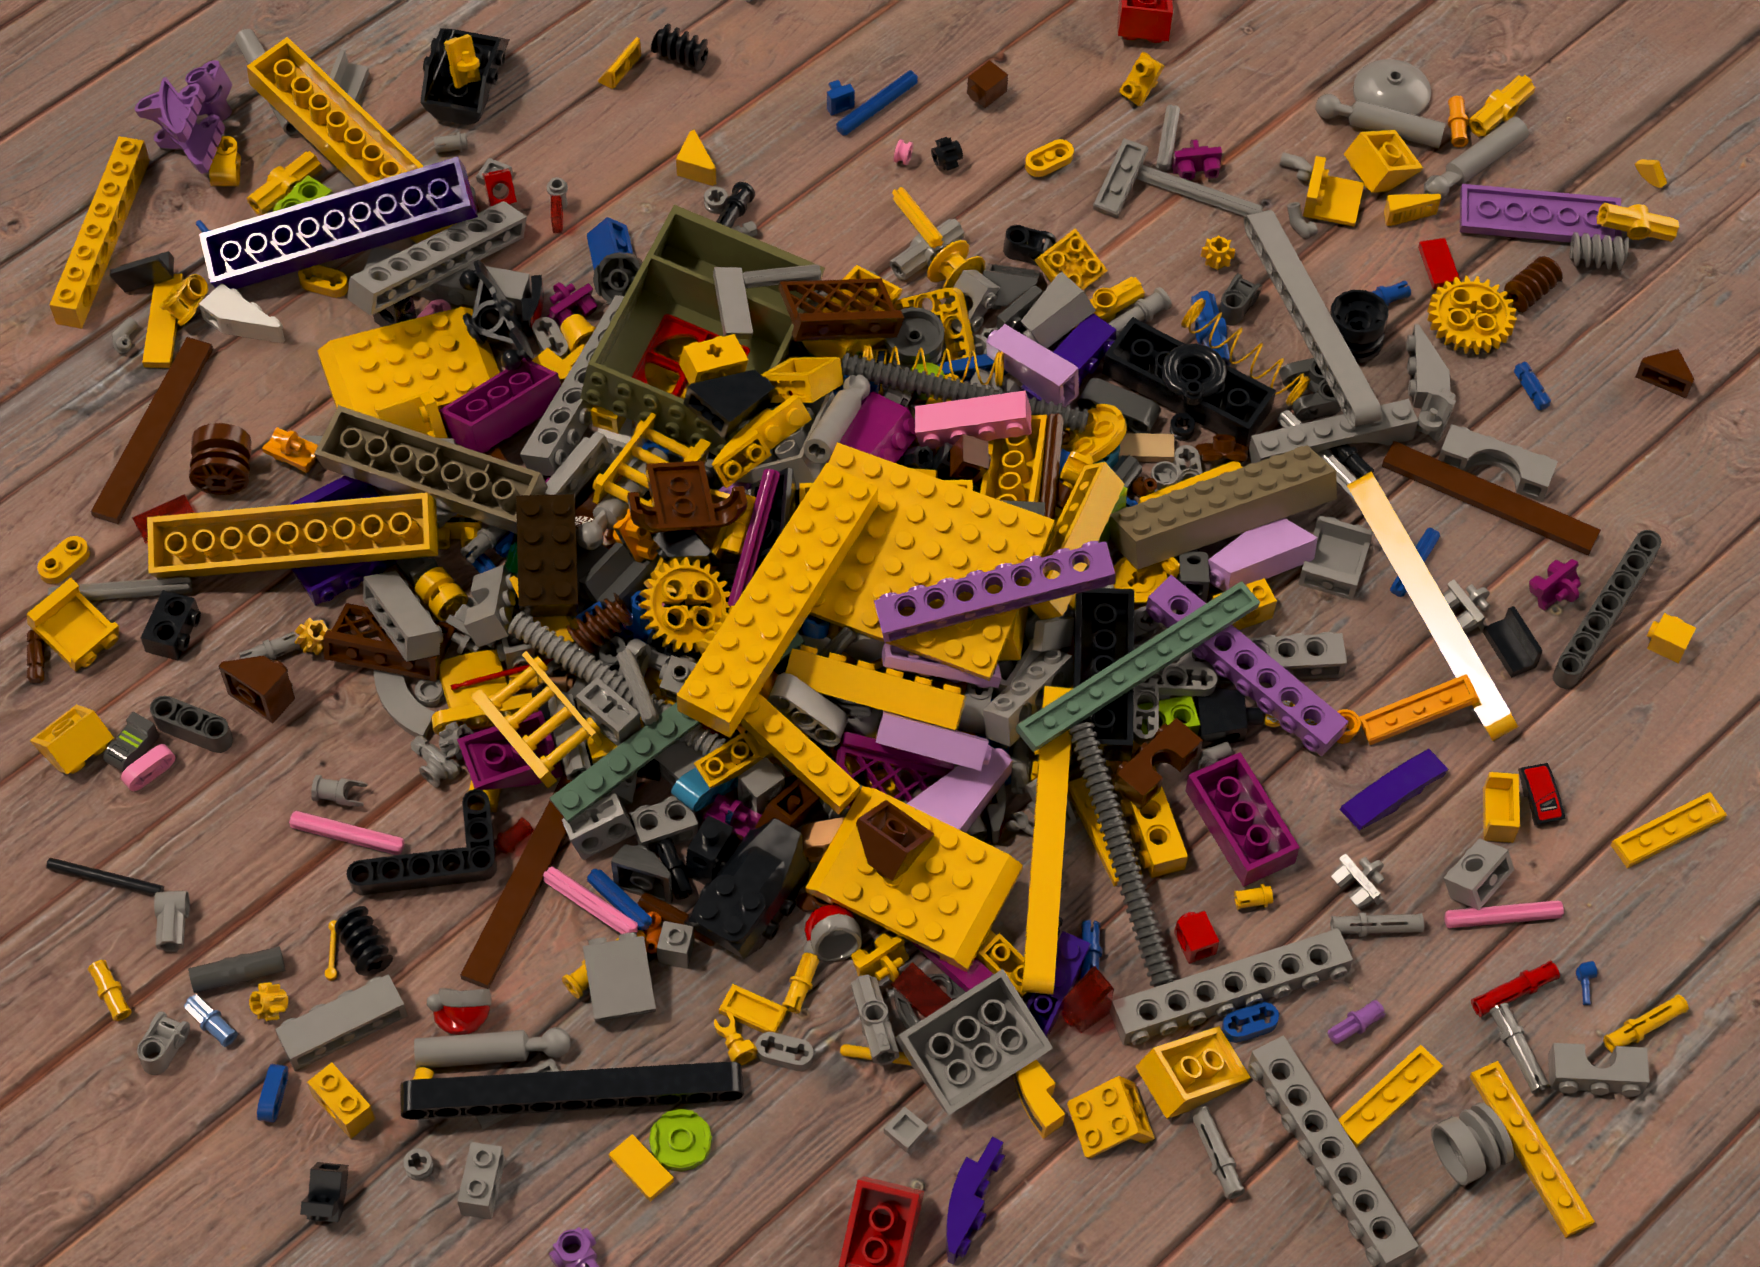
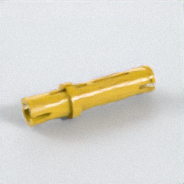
M1677 994L1635 1020L1631 1018L1626 1020L1621 1028L1604 1036L1603 1042L1606 1048L1612 1053L1616 1046H1627L1632 1042L1639 1043L1644 1039V1035L1663 1026L1679 1015L1688 1012L1689 1006L1683 996Z

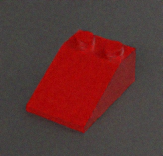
M1119 0L1118 36H1122L1126 40L1141 38L1147 39L1152 43L1169 42L1173 17L1172 0Z
M865 1176L859 1178L856 1184L838 1267H906L925 1191Z

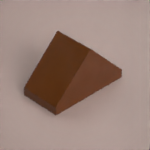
M1679 349L1644 357L1635 376L1640 380L1683 398H1687L1694 382V377Z

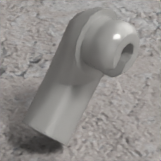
M1283 152L1280 165L1298 170L1297 178L1309 181L1313 166L1302 157Z
M128 317L112 333L113 348L119 353H127L131 349L132 343L129 335L138 328V324L133 318Z
M1224 742L1203 750L1197 765L1198 770L1214 764L1220 759L1231 756L1232 750L1229 743Z

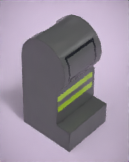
M132 712L126 719L127 725L116 737L117 739L109 744L103 757L106 763L122 772L130 764L146 754L159 738L155 724L135 712Z

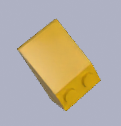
M1220 1026L1154 1047L1135 1066L1166 1119L1189 1112L1247 1082L1251 1078Z

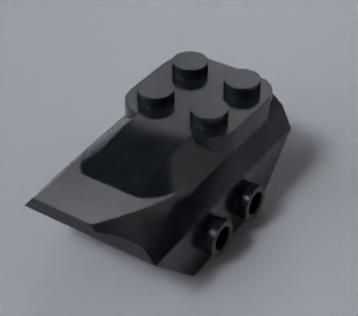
M440 28L437 38H433L431 42V53L429 57H425L423 63L424 79L420 103L425 110L435 119L464 125L478 122L487 104L491 86L497 83L499 66L504 65L505 51L510 39ZM468 34L472 37L475 55L480 61L478 69L481 80L467 83L461 88H456L451 76L444 42Z
M772 818L757 829H750L729 860H723L716 871V878L704 886L699 895V900L683 923L693 926L697 932L743 959L762 948L767 939L772 940L780 927L779 922L784 915L788 917L794 910L796 905L795 899L811 865L804 856L803 835L801 832L776 818Z

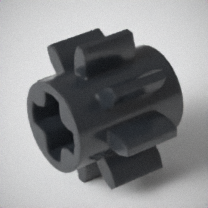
M951 137L935 140L937 147L931 149L935 165L937 167L942 166L943 170L946 169L947 171L959 167L957 161L963 159V152L957 140L952 141Z

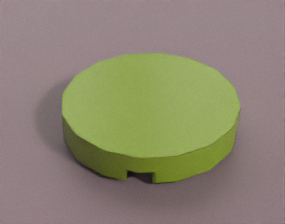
M676 1109L666 1112L654 1123L650 1131L649 1144L652 1155L663 1167L668 1170L683 1172L692 1170L705 1161L711 1150L712 1136L709 1125L699 1114L692 1110Z

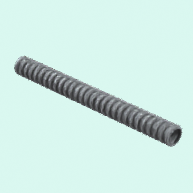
M522 611L514 617L508 628L510 635L516 634V639H524V644H531L534 650L538 648L540 654L546 653L548 659L554 658L556 664L562 663L564 669L570 668V673H577L580 679L584 677L588 684L598 677L638 711L623 674L620 676L616 669L612 671L609 665H602L603 661H596L595 656L587 655V651L583 650L581 652L579 646L575 645L573 647L571 641H564L562 635L556 636L557 633L555 631L550 632L549 627H542L539 621L534 622L533 617L529 616L527 618L525 612ZM651 695L658 715L672 706L671 704H664L665 700L663 699L658 700L657 695ZM700 723L679 739V741L687 742L686 746L695 747L694 751H701L702 756H706L725 744L727 739H720L717 733L713 735L711 729L707 728L705 730L703 724Z

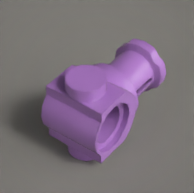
M578 1227L575 1230L564 1231L559 1236L557 1242L553 1244L554 1250L548 1253L556 1267H599L595 1261L597 1254L592 1249L596 1241L587 1228L581 1230ZM570 1244L580 1246V1249L575 1253L564 1251Z

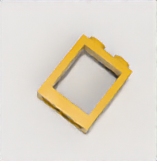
M840 357L789 358L761 374L775 386L770 403L785 402L791 397L789 391H792L793 395L799 396L803 403H813L844 383Z

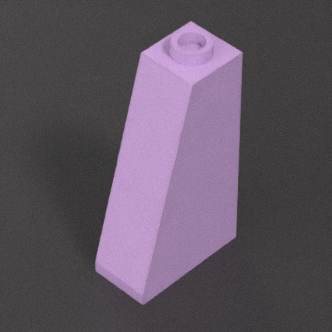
M1006 324L999 330H994L990 333L986 340L987 356L994 361L996 353L1002 351L1004 353V369L1040 398L1045 399V402L1053 401L1054 405L1062 403V407H1066L1079 395L1078 367Z
M1286 518L1248 530L1208 559L1210 583L1225 592L1241 581L1246 585L1263 578L1268 579L1303 565L1304 561L1310 562L1315 558L1318 537Z
M884 710L876 735V743L981 771L983 764H989L992 748L987 747L988 739Z
M991 747L992 753L989 764H983L981 771L959 765L907 804L966 833L1012 773L1013 760L1004 750Z

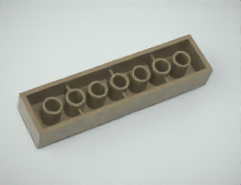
M339 405L314 453L324 469L401 495L429 493L436 499V507L516 534V496L545 495L548 488L540 472Z
M1308 445L1300 446L1289 452L1271 456L1266 460L1248 464L1243 468L1222 473L1220 476L1199 481L1194 485L1173 490L1160 497L1151 498L1140 504L1125 507L1120 511L1111 513L1109 517L1111 543L1139 570L1171 557L1336 500V470Z

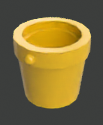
M573 314L567 317L560 327L570 352H573L582 343L586 345L596 329L580 314Z

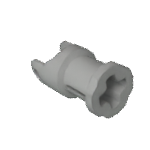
M316 775L312 783L311 798L312 801L325 799L336 801L339 805L363 806L362 802L347 800L351 787H367L368 784L341 778L339 781L323 779L321 775Z

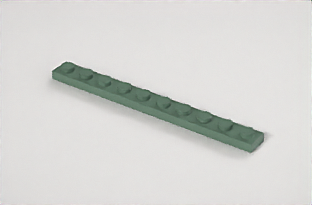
M1242 581L1017 724L1015 730L1033 752L1037 751L1068 731L1071 727L1079 724L1257 609L1260 601Z
M796 633L777 665L790 656L792 648L799 649L801 644L805 645V641L798 633ZM677 702L659 715L658 721L642 727L552 795L550 801L567 823H570L698 726L700 722L679 712Z

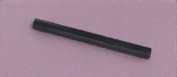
M51 857L46 865V868L49 870L155 896L156 892H164L163 885Z

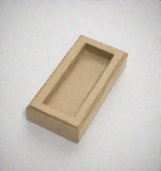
M1126 433L1120 443L1119 459L1122 455H1130L1136 458L1138 462L1168 461L1173 463L1175 454L1174 434Z

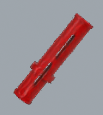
M1548 961L1531 971L1524 970L1515 979L1471 999L1472 1007L1475 1013L1482 1017L1495 1006L1499 1008L1502 1003H1509L1528 993L1534 994L1538 991V988L1559 979V970L1552 961Z

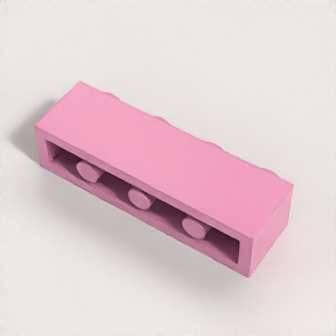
M1026 391L915 406V434L921 447L928 446L930 449L942 447L945 442L954 445L962 434L985 441L1032 434L1031 406Z

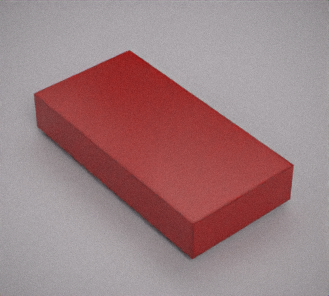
M1446 238L1419 242L1418 248L1433 289H1437V287L1443 288L1445 281L1453 284L1454 277L1460 280Z

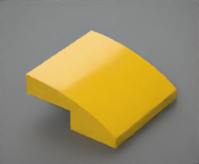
M497 649L463 654L441 662L439 678L448 708L475 704L476 702L471 696L479 689L488 697L490 694L494 696L507 685L506 678L501 677L467 687L463 686L456 690H451L450 687L452 684H460L467 680L503 671Z

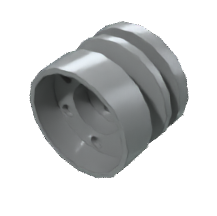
M1478 1102L1470 1109L1463 1110L1459 1114V1119L1451 1116L1435 1124L1431 1129L1432 1141L1440 1161L1451 1177L1460 1185H1467L1483 1177L1486 1169L1494 1171L1500 1165H1506L1514 1159L1512 1142L1504 1124L1494 1110L1485 1103Z

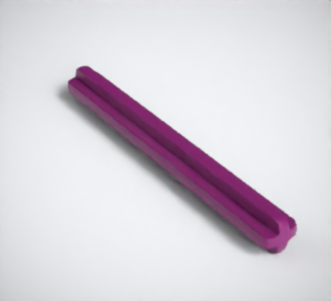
M765 469L763 471L728 601V606L730 607L736 604L754 575L780 478V472L774 469Z

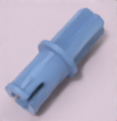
M193 995L186 1000L185 1009L201 1024L200 1028L203 1031H209L223 1047L230 1045L236 1039L238 1032L221 1018L219 1010H213L198 995Z

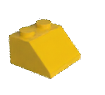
M1396 130L1360 132L1344 153L1351 168L1357 172L1363 180L1364 186L1371 193L1390 191L1423 169Z
M76 704L33 737L30 742L59 772L74 774L85 766L86 763L84 761L93 754L96 756L104 752L109 746L108 743L114 737L94 710Z

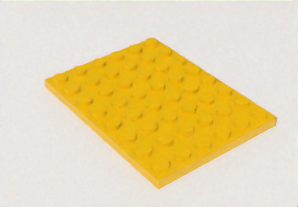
M837 442L828 463L878 487V505L809 615L841 627H848L854 632L884 642L874 600L879 599L881 595L891 592L901 594L908 592L910 588L917 585L928 587L936 585L938 581L945 578H954L956 580L966 577L972 571L982 570L987 572L995 570V567L1000 564L1012 563V565L1024 562L1028 557L1042 556L1055 520ZM1022 577L1015 583L1023 587L1029 585L1031 580ZM991 585L987 588V592L991 594L999 593L1002 590L999 585ZM963 592L958 596V599L969 601L973 595L969 592ZM936 599L931 601L929 606L933 609H938L943 606L944 602ZM905 607L900 611V614L910 616L915 612V609ZM1020 608L885 643L990 681Z

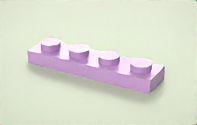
M884 643L883 667L901 672H914L923 677H941L954 683L961 681L973 683L981 688H999L1001 681L999 664L996 665L992 678L988 681L887 643Z

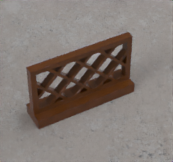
M882 278L780 281L778 286L794 325L792 335L795 341L897 338L904 320L902 311L895 310ZM876 288L879 295L875 296L865 289ZM847 289L854 293V295L850 297L839 290ZM822 290L829 295L825 298L814 291ZM789 291H797L803 296L799 299L790 294ZM860 296L871 302V304L866 306L856 299ZM835 297L846 304L844 307H841L831 300ZM810 298L819 303L820 306L816 308L805 301ZM850 306H851V307L857 309L858 311H857V312H850V311H848V309H849ZM878 306L885 311H875L873 308ZM826 307L833 312L825 313L822 310ZM800 308L808 313L798 314L797 310Z
M346 603L332 630H327L323 637L325 660L436 682L439 676V666L452 642L453 634L457 632V628L448 623L434 621L436 625L440 626L442 633H446V635H443V642L440 643L439 655L406 662L391 639L387 638L384 629L376 624L378 621L368 607ZM352 614L362 616L363 618L351 622L348 617ZM369 625L372 629L363 633H360L358 630V628ZM351 631L353 635L345 634V632Z

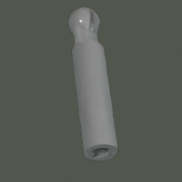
M1325 94L1319 97L1315 107L1317 113L1325 119H1331L1337 115L1348 117L1350 126L1369 131L1396 130L1403 140L1438 149L1446 126L1444 122L1358 100L1352 106L1341 104L1340 100L1332 94Z
M1518 117L1510 118L1448 163L1444 174L1441 176H1430L1424 183V193L1441 194V200L1444 199L1449 193V188L1454 184L1462 186V184L1468 182L1527 139L1529 131L1526 124Z
M850 375L845 379L843 390L836 393L805 442L804 453L810 461L821 464L830 459L837 442L841 441L860 410L861 401L870 393V383L863 375Z
M649 447L647 451L669 462V458L662 450L656 447ZM638 459L632 468L646 475L647 463ZM624 476L616 484L630 492H639L641 498L649 490ZM607 494L593 510L594 520L583 523L578 527L576 531L578 545L584 550L598 548L603 542V532L606 529L613 530V526L619 520L625 518L629 509L628 503Z
M556 1027L547 1030L542 1037L529 1038L524 1030L416 1038L414 1040L415 1064L417 1069L419 1067L439 1068L525 1061L529 1053L535 1051H543L550 1057L558 1058L569 1051L571 1042L569 1034L565 1030Z

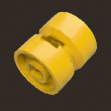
M443 567L430 569L419 578L415 585L417 595L424 603L429 605V609L440 621H446L449 615L454 616L462 604L466 605L468 602L467 594L458 584L454 583V579Z

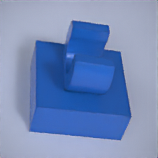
M839 80L828 83L831 90L827 91V110L831 116L855 108V90L851 83L844 86L841 85Z

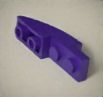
M1062 931L1057 942L1053 995L1032 993L1026 1005L1046 1038H1048L1079 976V970L1091 947V943L1065 931Z
M993 1136L978 1162L968 1157L965 1158L952 1189L946 1224L947 1260L953 1265L958 1256L963 1258L966 1255L972 1242L968 1238L973 1229L979 1231L985 1221L987 1214L984 1213L985 1201L982 1198L991 1183L987 1179L992 1170L995 1172L999 1171L1005 1159V1155L1002 1154L1004 1142Z

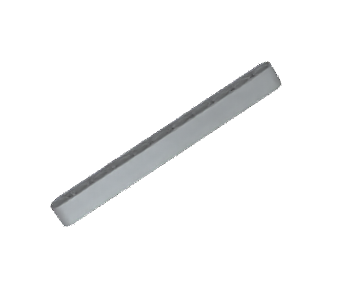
M1270 209L1244 216V227L1250 242L1349 424L1352 427L1380 421L1381 408L1374 392L1276 215Z

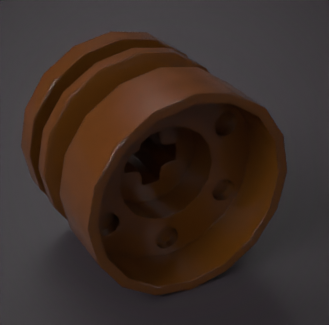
M210 423L196 429L191 440L192 458L189 471L191 484L198 490L215 495H230L245 489L250 477L249 459L251 457L252 444L250 435L244 429L226 423Z

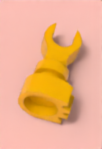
M726 1013L730 1022L727 1027H721L717 1020L714 1019L716 1032L726 1039L725 1044L729 1049L728 1056L731 1062H738L742 1066L757 1058L756 1046L750 1040H744L742 1035L737 1033V1025L732 1014Z

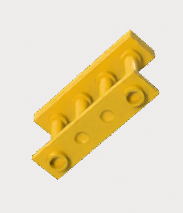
M651 412L645 421L641 420L637 424L633 437L605 473H599L592 485V488L595 490L593 502L598 504L604 495L608 493L628 503L627 495L630 491L614 484L620 475L649 489L646 475L628 466V464L634 457L647 464L669 462L643 449L642 446L647 440L683 457V462L704 461V464L707 462L711 443L701 438L695 447H687L655 431L653 428L656 414ZM640 497L641 503L653 507L651 499L647 501Z
M525 651L522 656L530 665L526 670L494 696L490 694L487 697L479 689L471 697L544 785L549 788L557 782L551 774L555 769L553 766L589 736L598 746L603 744V741L598 736L601 729L591 717L585 720L546 675L545 672L549 669L538 656L533 659ZM538 675L547 687L513 715L510 716L508 714L506 717H503L499 712L503 708L502 704ZM555 695L564 707L532 734L521 738L516 732L520 728L519 724ZM573 716L582 727L546 757L543 755L538 758L533 752L537 749L536 745Z

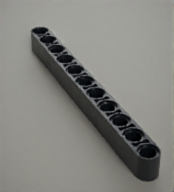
M738 1062L414 1079L400 1084L401 1117L409 1120L735 1101L744 1096L742 1066Z

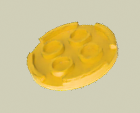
M1097 404L1096 408L1089 409L1086 428L1082 434H1079L1078 430L1071 432L1070 428H1066L1065 430L1070 432V442L1067 445H1062L1061 450L1078 452L1092 459L1094 463L1114 451L1126 434L1127 423L1121 411L1113 405Z

